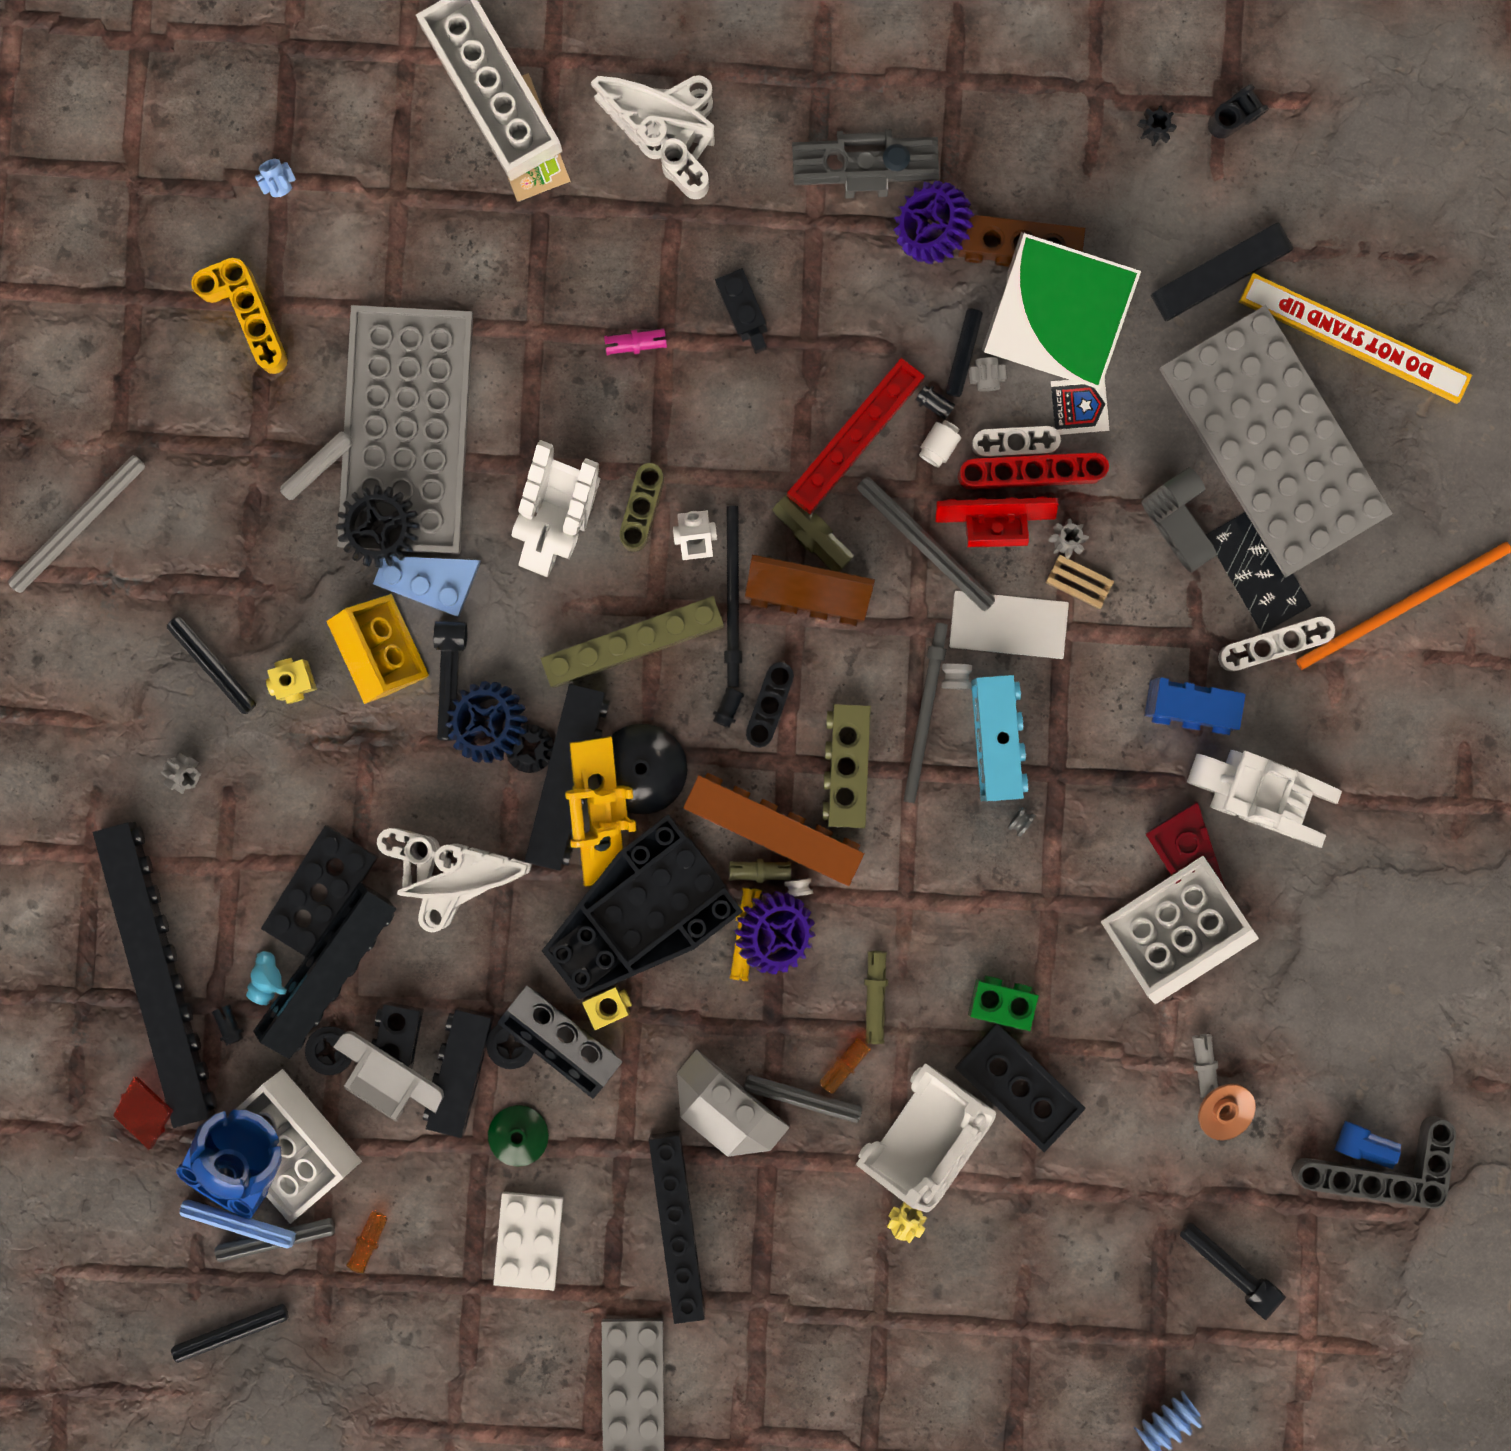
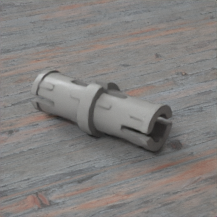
M1200 1034V1037L1198 1035L1192 1036L1196 1063L1193 1066L1194 1071L1198 1072L1201 1098H1205L1218 1087L1216 1069L1219 1066L1218 1061L1214 1060L1211 1034Z

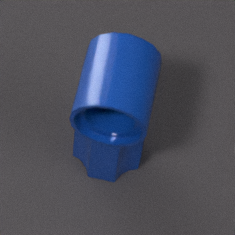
M1344 1121L1334 1150L1359 1160L1364 1158L1378 1165L1393 1169L1401 1155V1144L1371 1133V1130Z

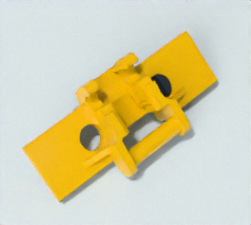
M611 736L570 743L574 786L572 787L573 790L565 792L566 799L569 800L573 835V838L570 839V845L574 848L580 847L585 887L594 885L617 854L623 849L621 830L637 831L636 821L628 818L626 799L633 798V789L627 786H617ZM593 774H600L602 778L600 787L595 790L590 789L588 785L589 777ZM582 798H587L590 830L586 833L584 831Z

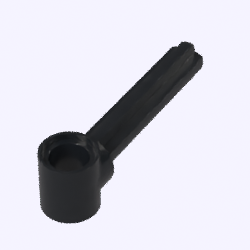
M435 621L434 648L441 650L437 738L441 741H453L449 739L448 735L454 728H449L446 725L447 722L453 721V717L447 711H455L457 707L453 704L452 700L457 699L459 651H464L467 646V623Z
M1188 1223L1180 1232V1237L1246 1294L1245 1302L1263 1319L1267 1320L1286 1299V1296L1266 1278L1257 1280L1193 1223Z

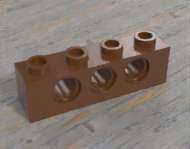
M974 215L969 219L974 227L966 231L970 239H963L960 244H962L963 250H959L958 257H965V261L969 263H982L983 260L995 261V265L1010 267L1016 249L1013 242L1019 239L1021 232L1083 252L1086 228ZM993 236L998 240L999 246L989 248L984 244L983 238Z

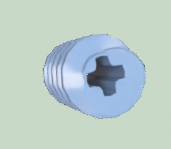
M1183 1390L1181 1391L1183 1402L1173 1397L1171 1399L1172 1410L1164 1404L1161 1406L1163 1417L1153 1412L1151 1413L1153 1424H1150L1145 1419L1142 1420L1143 1432L1134 1427L1150 1451H1162L1161 1446L1171 1451L1173 1449L1171 1438L1181 1443L1183 1442L1181 1431L1189 1436L1193 1434L1190 1426L1191 1423L1198 1428L1203 1427L1200 1413Z

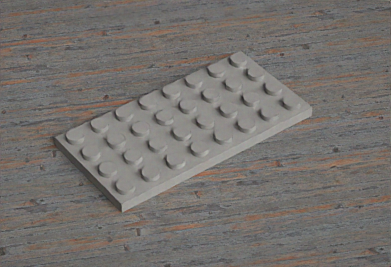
M351 305L344 432L350 436L353 444L342 455L339 512L348 514L349 509L343 503L347 501L353 505L356 502L352 498L354 492L363 498V487L369 488L371 495L374 494L375 485L381 486L382 495L388 486L392 487L393 497L398 492L404 494L401 504L407 500L413 503V506L407 512L416 511L418 513L416 519L410 520V522L420 524V529L411 530L412 534L419 537L418 541L409 539L407 544L412 546V552L460 554L473 312ZM375 503L382 516L399 515L398 510L394 506L387 503ZM367 507L358 515L355 529H358L357 526L364 524L367 520ZM339 517V523H345L346 520ZM376 518V521L373 523L375 526L372 525V530L381 536L380 533L383 531L382 528H385V524ZM402 524L391 531L389 535L390 547L398 540ZM338 530V537L345 534L346 531ZM361 537L357 539L364 549L381 550L375 537ZM338 540L337 547L344 548L349 541L340 542Z
M1266 305L1160 367V372L1285 578L1393 514Z

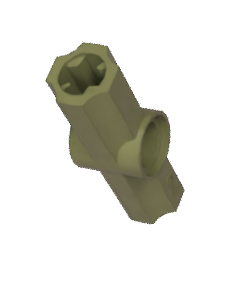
M787 495L772 509L775 515L793 532V536L807 551L814 553L831 571L840 572L853 559L854 555L832 534V529L816 513L808 514L789 499Z

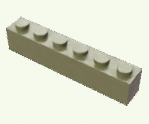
M714 596L540 659L550 687L556 688L723 628L724 624Z

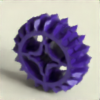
M935 180L933 184L924 182L922 189L914 187V195L912 197L904 195L907 203L905 206H898L902 213L894 218L896 223L900 224L894 231L899 236L896 241L903 247L902 250H904L905 254L912 256L918 262L924 261L927 264H933L934 261L943 263L945 256L954 258L953 250L955 248L963 250L960 243L963 239H970L966 231L974 227L972 222L969 221L974 216L972 210L969 209L971 203L965 198L963 191L955 188L951 183H942Z
M774 891L772 895L762 893V900L752 898L753 907H743L747 913L745 918H737L738 922L742 923V927L734 930L737 935L741 936L735 941L736 946L742 948L739 954L744 959H747L746 962L749 966L756 967V970L762 973L767 971L770 974H777L778 970L788 973L789 965L798 967L797 959L799 957L807 959L804 953L805 948H813L812 944L808 942L809 938L816 936L813 931L809 930L815 924L813 919L808 918L811 912L808 908L804 907L803 901L795 899L789 893L783 895L779 891ZM781 911L780 914L776 913L772 918L766 919L770 914ZM770 927L774 928L776 934L780 937V939L776 937L774 931H772ZM779 947H784L779 952L774 953Z

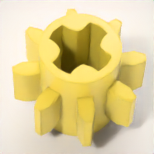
M905 1202L902 1203L900 1208L893 1207L888 1215L891 1220L887 1228L891 1229L896 1239L907 1240L910 1243L914 1236L920 1238L925 1231L923 1224L927 1217L923 1216L922 1211L911 1208Z

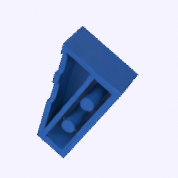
M1160 677L1150 680L1144 716L1153 717L1152 723L1170 725L1172 720L1183 722L1182 728L1200 730L1202 725L1213 727L1212 733L1230 735L1231 730H1240L1246 694L1213 687L1195 686V684L1184 682V684L1171 682L1167 678Z

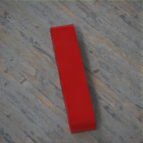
M1100 453L975 458L963 463L957 477L961 486L970 490L1093 484L1106 476L1109 471V463L1106 457ZM1095 461L1098 463L1101 469L1100 474L1097 476L1089 474L1086 469L1087 462ZM1057 463H1065L1070 467V475L1068 477L1058 475L1056 472ZM1029 464L1038 466L1040 477L1036 479L1028 477L1025 471L1026 466ZM997 466L1007 467L1010 471V478L1000 480L995 474V468ZM968 467L976 468L980 472V479L975 482L969 481L965 477V469Z

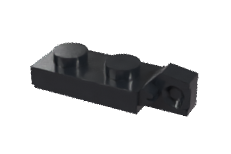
M743 268L715 279V284L738 337H741L742 342L750 340L755 354L767 350L762 336L763 333L768 332L766 322Z

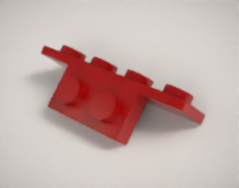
M1041 496L1025 499L1015 497L1006 499L978 498L975 500L947 499L936 502L935 522H965L967 547L1028 546L1029 532L1027 520L1056 519L1059 505L1058 498Z

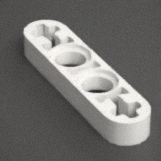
M1316 617L1229 644L1220 651L1218 656L1219 663L1227 671H1238L1331 641L1334 637L1335 626L1326 617ZM1317 622L1322 627L1326 626L1327 632L1323 633V639H1321L1320 635H1314L1307 638L1310 644H1306V635L1301 626H1305V632L1316 629ZM1288 631L1295 632L1299 637V643L1295 648H1288L1283 642L1284 634ZM1259 640H1264L1270 645V652L1266 657H1260L1254 651V646ZM1247 644V652L1252 662H1248V656L1238 659L1237 666H1234L1233 662H1227L1226 657L1230 655V649L1234 653L1246 651L1243 645Z

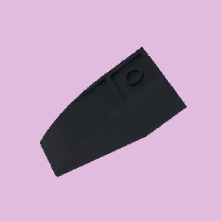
M668 814L617 854L542 949V952L576 997L581 999L694 950L740 915L743 910L725 882L692 839Z

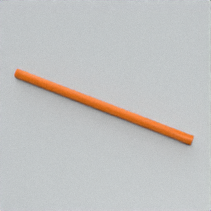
M1508 542L1500 544L1333 638L1331 641L1296 659L1298 667L1301 670L1307 668L1511 553V546Z

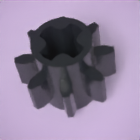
M1162 105L1154 112L1147 108L1144 112L1147 120H1139L1137 124L1138 127L1143 128L1141 140L1145 138L1151 140L1152 146H1155L1156 142L1160 139L1167 143L1170 139V135L1167 132H1174L1177 128V125L1171 124V118L1174 113L1167 114L1163 111ZM1160 123L1162 125V128L1157 127L1154 129L1152 127V124Z

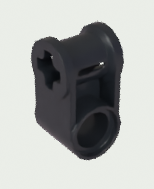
M1253 84L1244 87L1231 99L1220 105L1210 117L1208 129L1214 137L1219 139L1227 138L1245 125L1251 124L1269 110V107L1263 105L1254 93L1255 87ZM1219 116L1227 117L1231 125H1223L1219 120Z

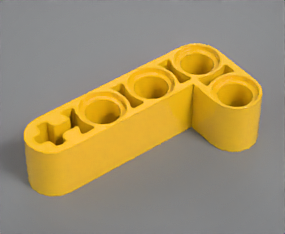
M228 258L196 272L192 277L191 285L199 297L210 303L229 297L257 364L268 373L276 374L283 371L287 366V355L255 278L246 264L238 258ZM241 268L243 271L241 278L236 281L230 280L231 272L234 269ZM208 280H214V288L210 292H203V284ZM247 296H254L253 305L247 309L242 308L243 299ZM261 323L265 324L266 330L264 334L258 337L254 336L253 329L255 326ZM263 346H268V348L275 354V356H273V363L270 364L267 361L269 359V355L267 353V350Z

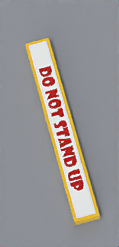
M1255 273L1250 276L1239 300V303L1254 310H1258L1266 305L1274 319L1456 404L1461 401L1472 377L1471 374Z

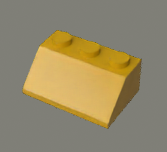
M392 594L345 608L326 621L364 704L388 696L429 676Z

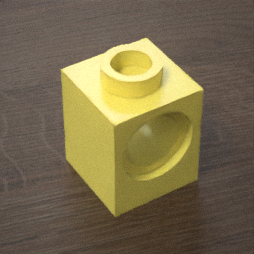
M618 985L582 1002L594 1030L628 1016L630 1013L628 1007L632 1006L626 990L620 991ZM606 998L613 999L617 1003V1011L613 1014L604 1013L601 1009V1001Z

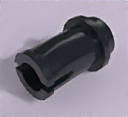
M924 385L915 398L919 402L918 406L922 407L923 405L943 420H946L953 410L955 403L950 402L934 391V386L928 387Z
M727 687L717 712H713L715 716L713 721L727 728H730L732 723L735 724L734 716L744 694Z
M231 1005L222 1007L226 1020H224L219 1009L211 1012L222 1035L220 1041H224L226 1046L242 1040L243 1036L241 1033L244 1032L243 1029L238 1027L231 1010Z

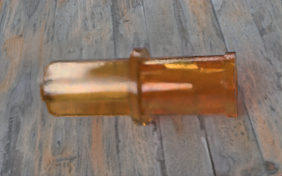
M856 1037L840 1058L838 1056L835 1058L837 1062L820 1080V1085L827 1092L834 1093L850 1073L855 1074L854 1069L871 1052V1049Z
M376 1211L371 1212L361 1236L356 1237L357 1244L349 1262L346 1264L352 1271L364 1273L374 1249H378L379 1244L377 1242L387 1222V1217L384 1214Z

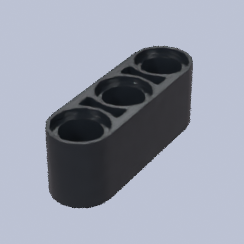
M774 663L766 673L746 730L747 740L754 747L761 748L767 746L774 736L794 678L793 670L786 663ZM781 668L787 671L789 675L787 683L777 685L772 681L771 674L775 669ZM773 697L778 701L779 707L775 713L767 714L762 710L761 702L764 698ZM758 725L766 727L769 733L767 740L761 743L755 742L751 738V730Z

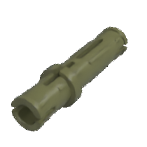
M867 951L868 971L867 978H864V985L867 986L865 1043L884 1044L885 989L888 986V979H886L887 952Z

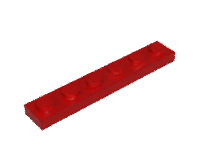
M900 358L787 492V497L811 515L924 381L925 376L904 359Z

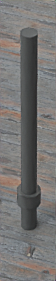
M936 623L932 646L928 647L927 658L929 659L903 799L904 802L915 803L941 661H945L947 650L944 648L948 625L943 623Z

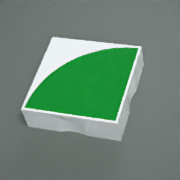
M1021 232L1007 272L1006 287L1002 299L995 308L982 350L994 356L1100 389L1141 271Z

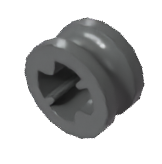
M1022 807L1008 825V829L1010 831L1012 829L1016 830L1017 836L1021 837L1029 828L1036 815L1033 813L1027 814L1026 808Z

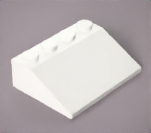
M1204 856L1101 921L1144 992L1154 1004L1159 1003L1259 939Z
M283 1069L263 1083L235 1109L248 1110L262 1116L274 1127L279 1138L277 1146H281L282 1161L266 1197L290 1224L362 1162Z

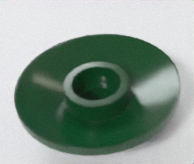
M524 1105L509 1106L501 1110L493 1118L488 1130V1142L491 1151L501 1162L510 1166L520 1167L535 1162L544 1153L549 1140V1130L544 1118L533 1108ZM514 1132L521 1133L523 1136L522 1142H514L512 1134Z

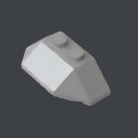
M696 1049L678 1070L680 1117L727 1157L771 1151L790 1128L789 1125L753 1095L745 1091L741 1085L699 1050Z

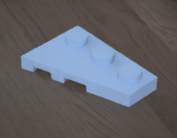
M392 556L394 566L390 567L386 563L385 558L383 559L382 568L378 569L373 585L459 617L481 562L480 560L405 557L403 561H400L396 556Z

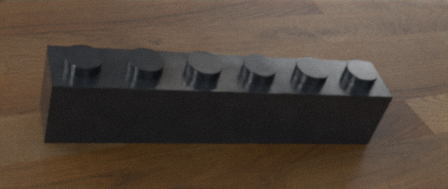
M572 684L568 686L524 861L526 863L558 871L563 869V865L569 866L573 848L568 847L572 835L569 800L565 796V792L573 790L572 787L574 786L570 743L602 737L603 730L598 729L600 718H606L610 705V700L605 699L606 693ZM586 798L581 799L582 807H584Z
M362 882L357 884L284 987L287 990L286 994L278 995L253 1030L261 1044L288 1059L303 1047L307 1034L312 1027L320 1023L324 1010L330 1002L337 999L342 985L348 977H351L356 972L359 961L364 954L374 947L376 937L383 927H387L393 920L396 907L388 898Z

